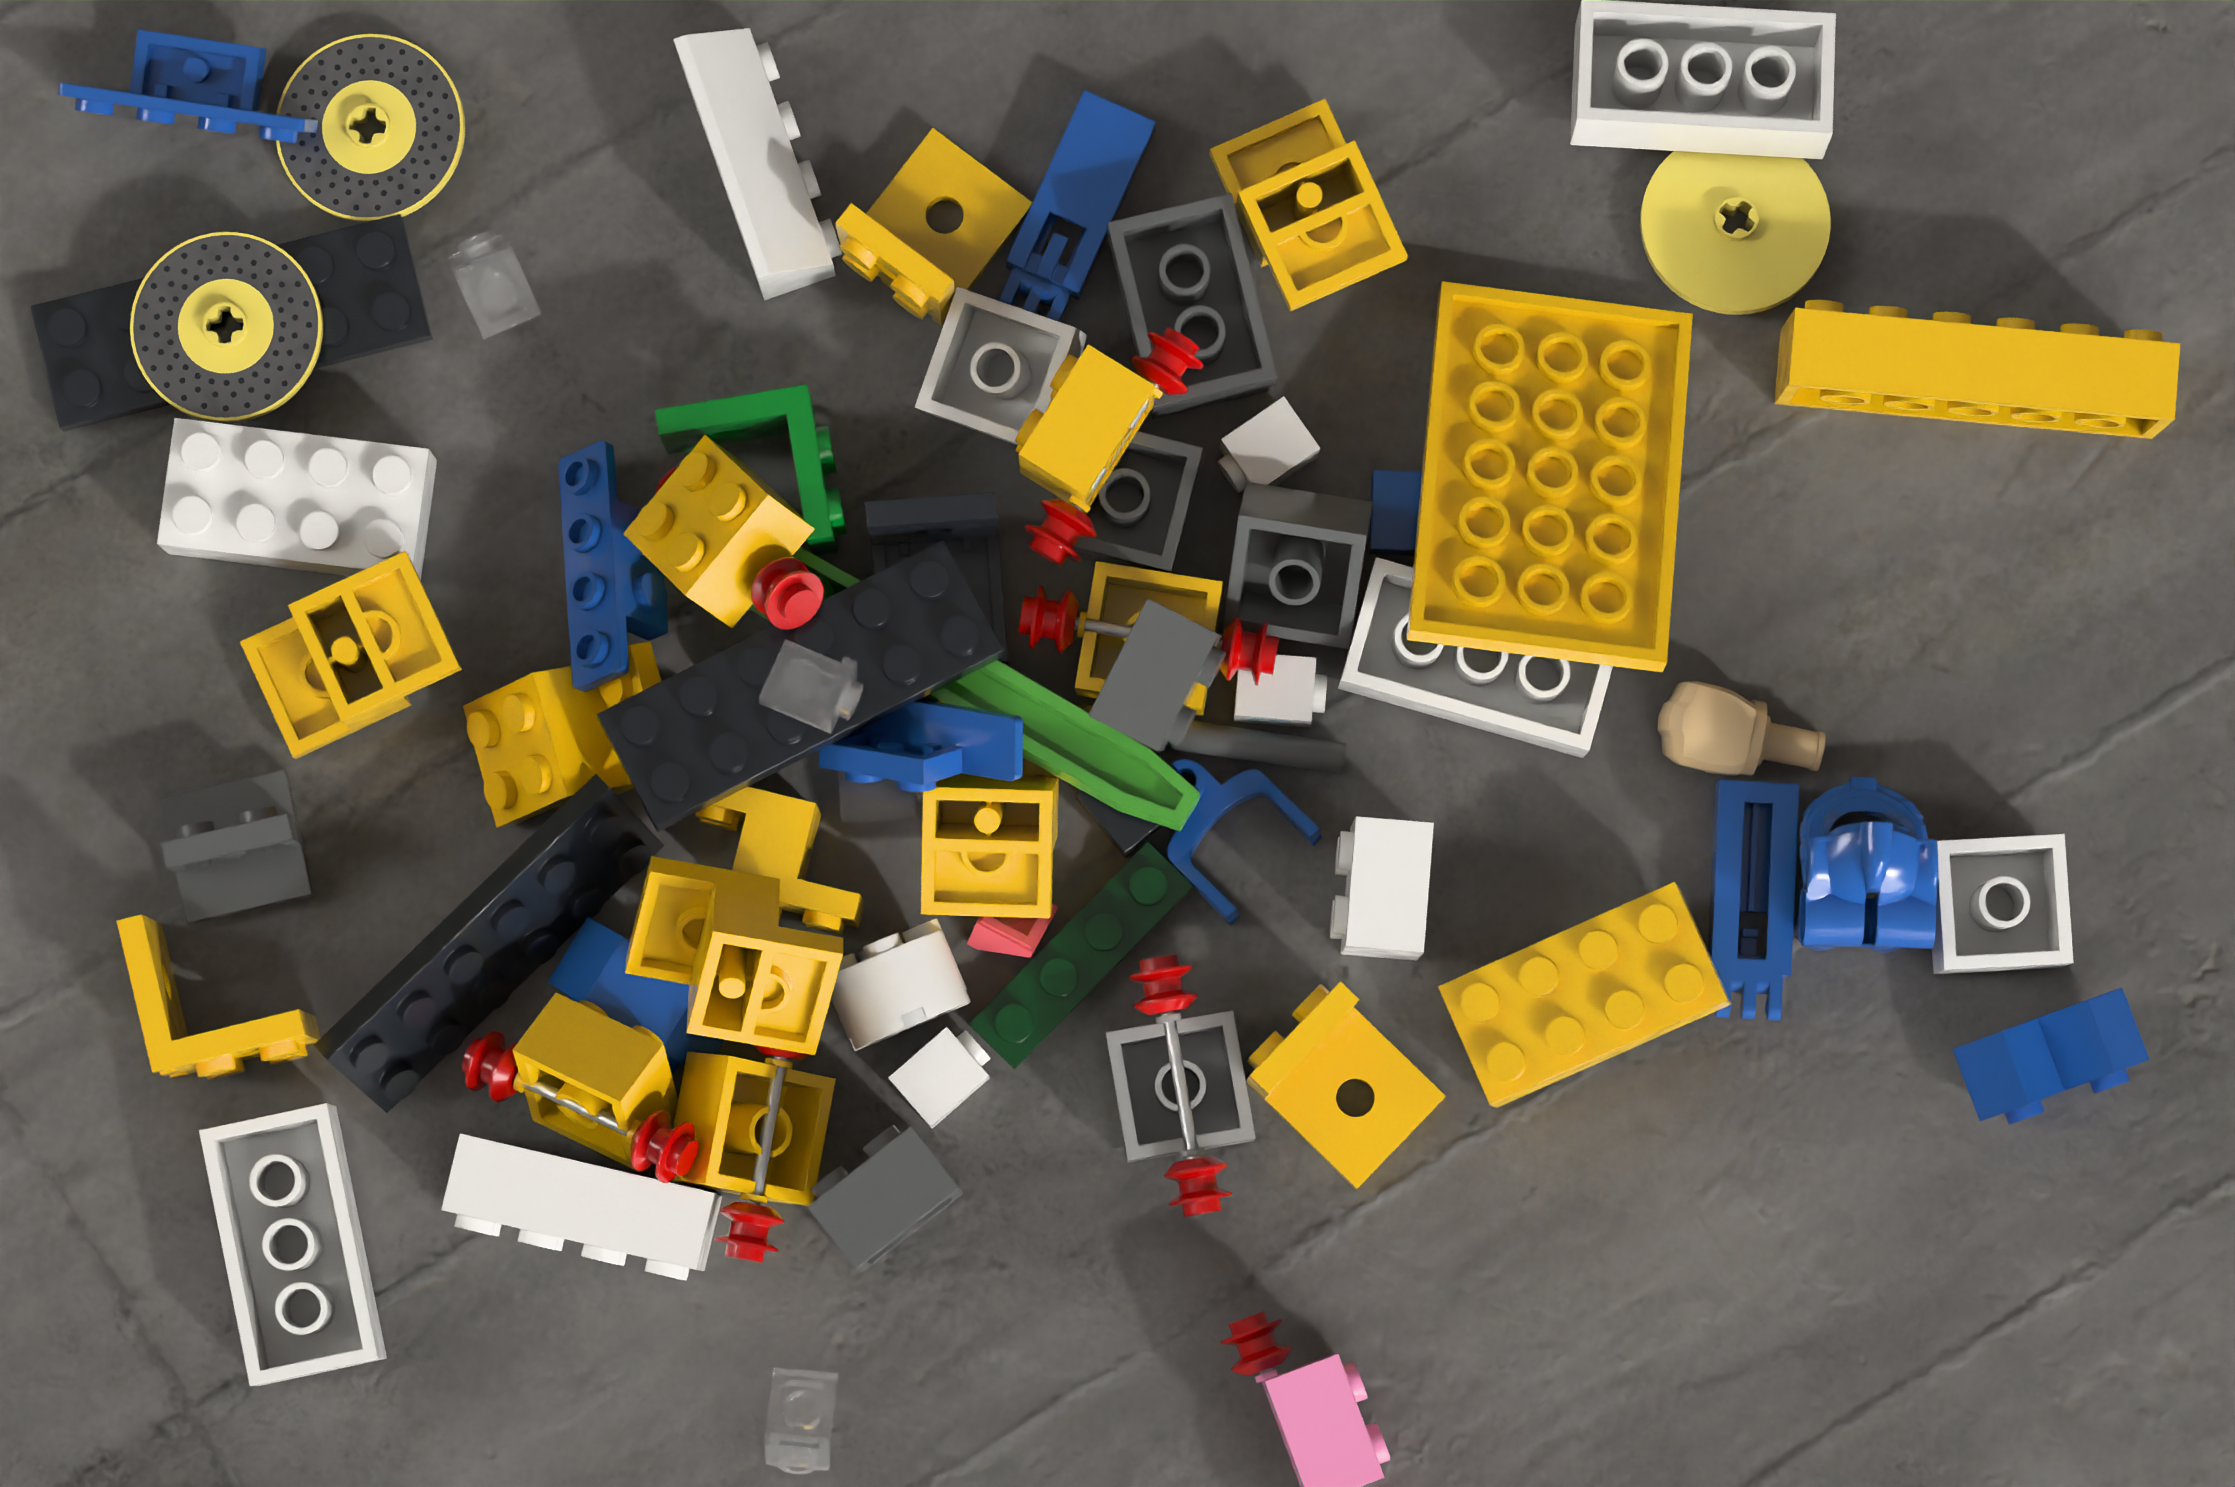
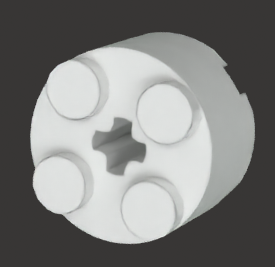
M937 918L903 932L905 944L902 943L899 933H895L864 946L863 951L858 953L861 960L859 963L854 953L842 957L831 999L854 1051L895 1036L904 1030L926 1023L971 1002L966 991V985Z

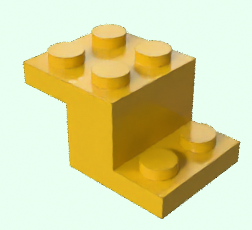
M1322 99L1210 149V157L1227 194L1232 193L1237 216L1261 268L1269 265L1290 312L1407 260L1408 255L1356 141L1354 140L1346 144L1326 99Z
M406 550L289 604L288 607L292 613V618L240 641L290 753L295 759L411 706L412 704L407 695L462 670Z
M651 642L629 645L628 673L587 692L573 687L571 666L530 673L463 705L467 719L468 737L474 745L484 780V795L492 809L497 828L518 824L552 808L562 807L595 774L616 795L634 788L602 729L597 714L661 682Z
M1023 758V774L1020 779L1005 781L960 773L936 781V788L934 790L923 792L921 914L1050 918L1052 914L1053 848L1058 837L1059 777Z
M746 787L695 814L696 817L700 818V823L731 831L737 830L739 821L744 822L732 870L780 879L779 921L782 910L803 915L802 923H805V927L828 934L842 936L845 925L859 928L865 906L860 894L805 881L822 815L816 803Z
M651 856L626 955L625 974L688 984L687 1033L815 1055L843 956V938L779 927L780 879Z

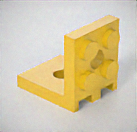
M932 128L866 214L850 203L835 224L840 242L839 248L844 253L842 260L856 273L870 282L878 275L884 284L895 291L892 296L893 299L915 317L923 320L928 313L931 315L932 320L943 326L957 287L971 290L1025 220L1033 202ZM941 201L955 203L960 207L964 215L960 227L947 234L934 231L926 220L929 209Z
M142 914L117 920L152 1073L160 1072L162 1076L169 1075L170 1078H175L197 1072L198 1077L207 1076V1080L224 1078L244 1072V1060L260 1057L261 1061L278 1064L308 1056L306 1045L316 1043L321 1038L316 1016L300 1009L188 1037L162 923Z
M1340 981L1331 992L1320 984L1296 1008L1292 1016L1300 1024L1285 1039L1275 1030L1260 1045L1247 1061L1255 1070L1250 1074L1246 1083L1357 1189L1446 1096L1354 1008L1360 999ZM1348 1080L1363 1081L1372 1090L1373 1105L1370 1111L1363 1116H1348L1338 1107L1336 1101L1337 1091L1341 1084Z

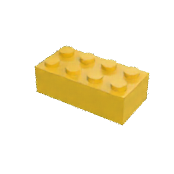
M1676 882L1438 986L1489 1104L1495 1108L1732 1005Z

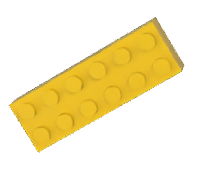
M1829 300L1806 301L1805 309L1795 308L1780 329L1774 404L2153 439L2175 420L2181 343L2163 342V333L2158 331L2132 329L2124 331V338L2099 336V327L2078 323L2062 324L2060 332L2035 330V321L2010 317L1997 319L1996 326L1971 324V315L1959 312L1933 313L1932 320L1907 318L1908 310L1894 306L1869 307V314L1843 312L1844 304Z

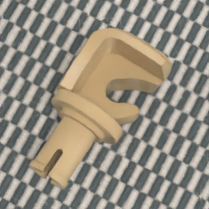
M1687 681L1676 685L1670 699L1663 704L1658 716L1657 730L1662 736V754L1677 765L1702 770L1707 773L1738 776L1740 774L1751 777L1757 765H1761L1763 760L1818 771L1824 753L1825 732H1815L1772 723L1770 716L1767 715L1766 702L1758 700L1750 702L1732 690L1704 682Z

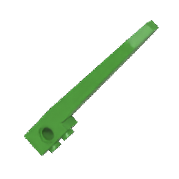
M801 547L792 556L800 560L809 572L815 574L820 579L824 591L823 600L860 582L857 578ZM753 604L751 605L750 610L768 619L766 614L758 611ZM998 660L921 698L922 700L1020 716L1023 720V758L1117 811L1181 831L1200 800V792L1151 749L1089 717V713Z

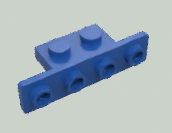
M137 30L129 92L59 82L57 95L76 98L75 110L113 116L114 104L137 107V120L174 125L175 113L199 116L197 129L231 134L236 133L237 122L260 125L259 138L297 143L298 131L317 133L318 120L258 111L267 48L147 30Z
M600 440L563 457L558 463L572 685L575 689L587 692L628 673L627 632L648 641L668 633L667 591L664 574L623 534L638 516L641 509L617 499L614 446L604 440Z
M919 699L819 750V767L845 772V779L851 782L871 783L883 779L895 780L899 790L908 792L934 790L936 788V781L960 773L1014 781L1020 779L1023 774V720L1018 715Z

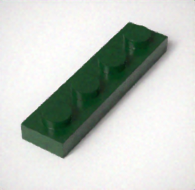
M1147 842L969 1023V1026L1015 1070L1193 889V885Z

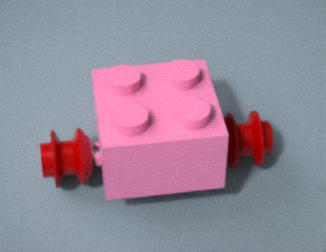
M1265 1311L1228 1324L1232 1337L1220 1342L1224 1345L1236 1346L1240 1359L1233 1365L1231 1371L1244 1376L1260 1372V1375L1255 1377L1256 1383L1262 1382L1300 1487H1361L1385 1478L1380 1464L1391 1460L1378 1424H1374V1422L1368 1425L1364 1424L1357 1402L1368 1397L1355 1362H1348L1342 1365L1339 1354H1331L1278 1374L1276 1369L1272 1370V1367L1284 1363L1292 1350V1346L1278 1345L1272 1333L1282 1320L1278 1319L1269 1323Z

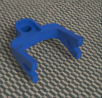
M1187 759L1177 760L1170 767L1180 776L1190 775L1196 779L1195 789L1200 792V800L1182 830L1174 833L1168 846V858L1170 863L1193 885L1195 890L1231 926L1240 918L1237 908L1193 866L1195 851L1207 832L1230 810L1256 797L1268 799L1312 846L1322 839L1321 831L1305 813L1259 770L1243 771L1221 785L1200 764Z

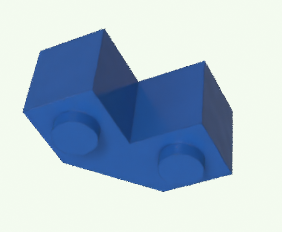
M587 917L548 983L569 995V999L579 1003L581 1000H586L594 1003L605 1011L609 1018L632 1028L638 1025L655 1033L664 1043L670 1070L673 1074L680 1063L685 1065L687 1052L717 1054L725 1041L724 1039L687 1033L689 985L625 974L626 955L630 941L592 918Z
M2122 987L1953 1049L1979 1121L2004 1113L2008 1125L2045 1112L2041 1100L2089 1082L2093 1094L2126 1083L2130 1081L2126 1071L2127 1068L2150 1060Z

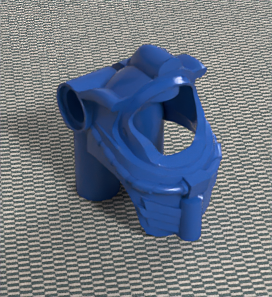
M1850 777L1849 782H1844L1843 785L1832 788L1823 793L1818 799H1814L1802 814L1804 819L1800 823L1799 833L1803 888L1794 927L1801 945L1814 951H1827L1834 947H1868L1880 953L1892 952L1899 948L1932 949L1935 942L1937 918L1938 844L1936 840L1928 839L1926 825L1922 821L1924 817L1913 802L1907 801L1903 795L1882 786L1881 783H1876V778ZM1847 813L1871 815L1897 824L1889 822H1862L1843 825L1829 832L1834 822ZM1866 893H1878L1873 898H1866Z

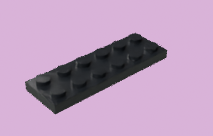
M401 214L276 245L293 257L311 280L320 301L323 317V339L320 353L313 369L433 340L404 219ZM144 278L30 306L59 428L63 432L170 405L158 395L143 376L135 359L131 344V312L136 293ZM231 311L222 312L221 322L211 324L210 331L216 332L221 337L223 343L231 342L232 332L243 330L244 323L237 322L232 317Z
M942 540L822 600L816 614L805 624L787 630L773 625L598 713L597 717L656 831L659 832L1002 658L1004 650L947 545Z
M595 774L325 1033L314 1046L328 1062L388 1113L400 1100L410 1095L417 1084L448 1054L458 1049L464 1039L490 1013L501 1007L508 1000L511 993L540 965L549 961L557 949L584 924L587 917L593 918L597 915L603 905L627 881L640 873L648 865L651 856L656 855L664 847V844L607 784Z

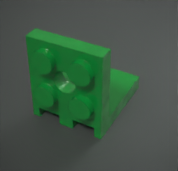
M808 384L655 409L658 434L667 454L693 450L704 435L708 436L718 445L790 434L803 518L814 528V531L807 538L811 553L816 556L838 553L835 536L847 534L839 488L827 489L825 474L837 472L832 438L828 425L817 426Z

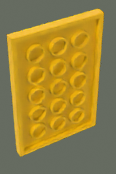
M1442 281L1438 293L1407 640L1655 672L1664 671L1668 656L1693 314Z

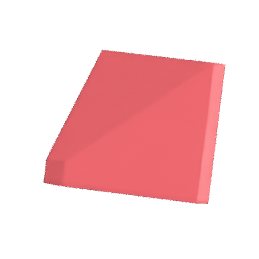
M1052 904L1050 918L980 916L967 945L977 950L1031 958L1057 912L1058 906Z

